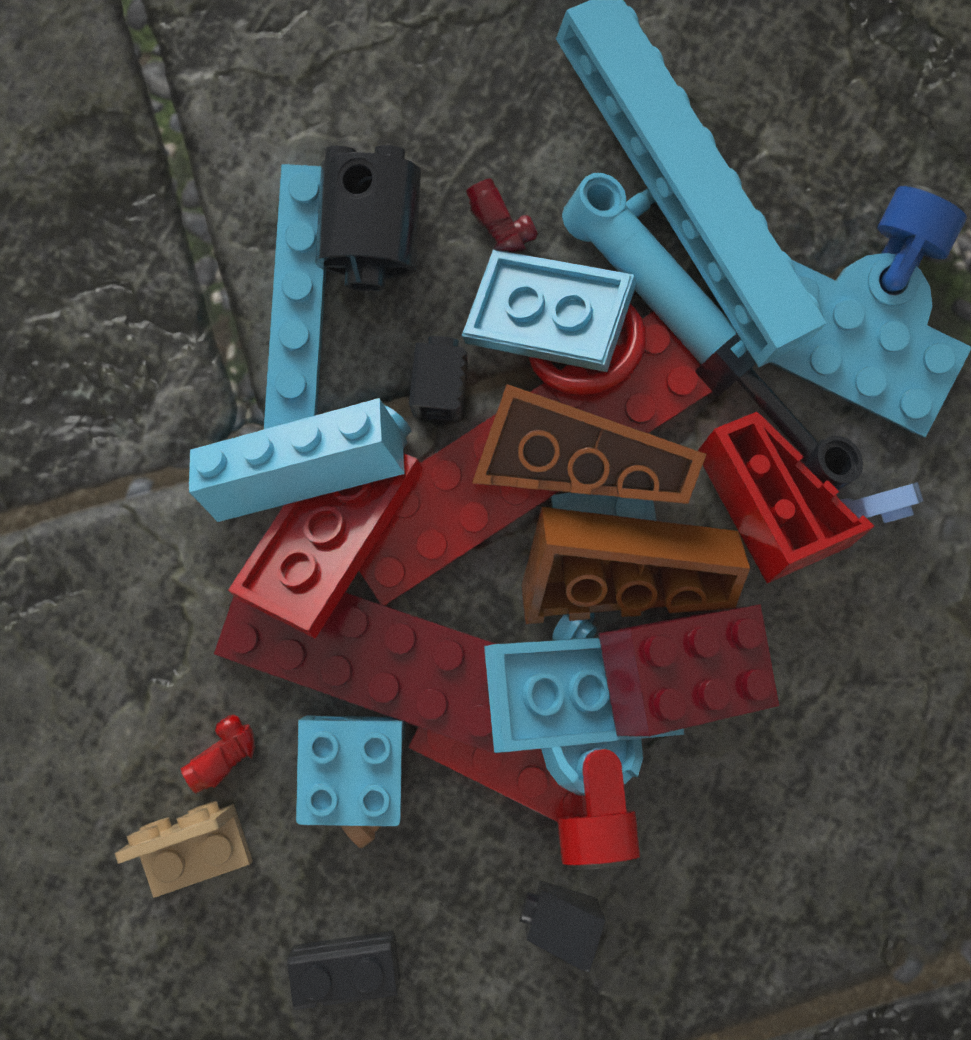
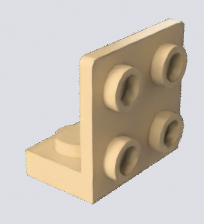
M213 801L187 811L188 814L177 818V824L171 825L170 819L167 817L140 827V831L126 836L129 844L115 853L118 864L140 856L153 898L250 865L253 860L234 804L219 809L217 801Z

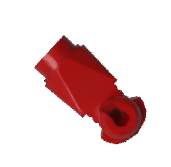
M229 715L218 722L215 731L221 740L196 756L190 763L180 768L186 783L195 794L210 787H217L231 772L233 766L242 761V758L248 756L252 759L255 752L254 733L249 724L242 725L238 716Z

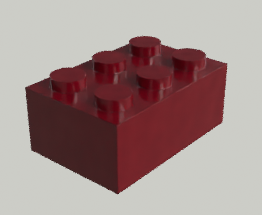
M761 604L715 610L599 633L617 736H654L779 706Z

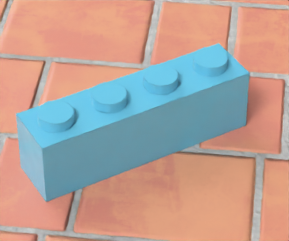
M380 398L191 449L189 493L217 522L402 475L405 474L402 431Z

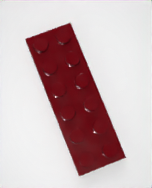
M346 592L315 639L233 596L214 655L494 753L484 646L496 643Z

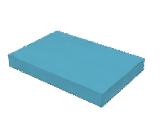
M493 249L462 337L465 343L607 372L636 287L635 276L628 273Z

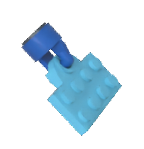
M905 184L896 189L877 227L878 231L889 239L881 254L867 255L844 268L836 280L792 260L795 273L807 292L818 301L822 316L827 324L808 343L769 363L920 437H926L971 351V346L927 325L932 310L931 289L918 266L923 256L934 259H946L967 220L964 208L950 197L933 189L916 184Z

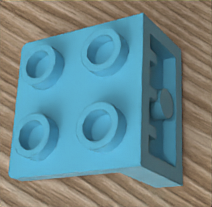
M306 715L298 720L296 822L299 825L398 826L401 821L402 741L405 738V722L393 717Z

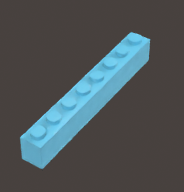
M589 0L567 9L556 37L558 44L757 366L761 367L808 343L827 324L822 316L818 301L803 286L795 273L791 258L781 251L768 230L765 217L754 208L745 194L738 174L728 167L716 148L712 133L709 129L703 127L690 106L686 92L683 88L677 86L665 67L661 52L658 48L652 46L641 29L635 11L630 6H627L624 0Z

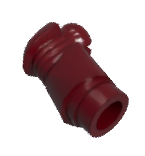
M492 178L482 180L466 190L470 200V212L482 227L488 230L491 237L495 239V243H497L494 247L495 250L518 253L527 249L525 243L536 240L538 232L531 217L523 215L518 220L513 221Z

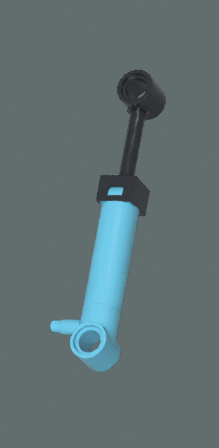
M593 173L586 176L564 207L562 218L566 229L575 238L585 242H592L618 272L635 276V291L700 362L701 366L695 372L712 390L713 394L718 398L737 381L801 452L803 458L800 461L823 484L828 480L839 491L858 479L863 471L864 463L858 447L851 440L842 436H830L819 442L752 369L756 363L730 320L640 222L638 217L646 212L650 205L655 202L649 189L647 188L642 193H637L626 202L625 190L612 176L604 173Z

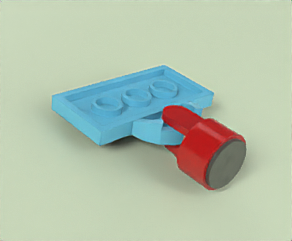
M599 638L484 646L494 753L541 749L547 770L558 785L572 793L573 815L557 818L562 864L567 865L568 869L589 870L620 867L636 863L635 859L640 857L636 811H626L624 785L632 777H638L643 761L641 739L684 735V728L654 736H617Z

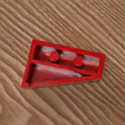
M758 412L715 428L697 450L706 454L703 467L767 584L851 547L875 527L864 515L858 518L836 496L839 491L828 480L823 484L800 461L803 456Z

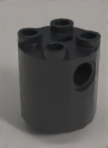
M336 145L327 147L325 150V159L321 162L315 263L317 267L327 272L344 275V285L346 288L357 291H382L385 289V279L410 276L416 272L421 168L412 161L405 159V149L393 145H380L375 147L374 153L356 152L355 149L347 146Z

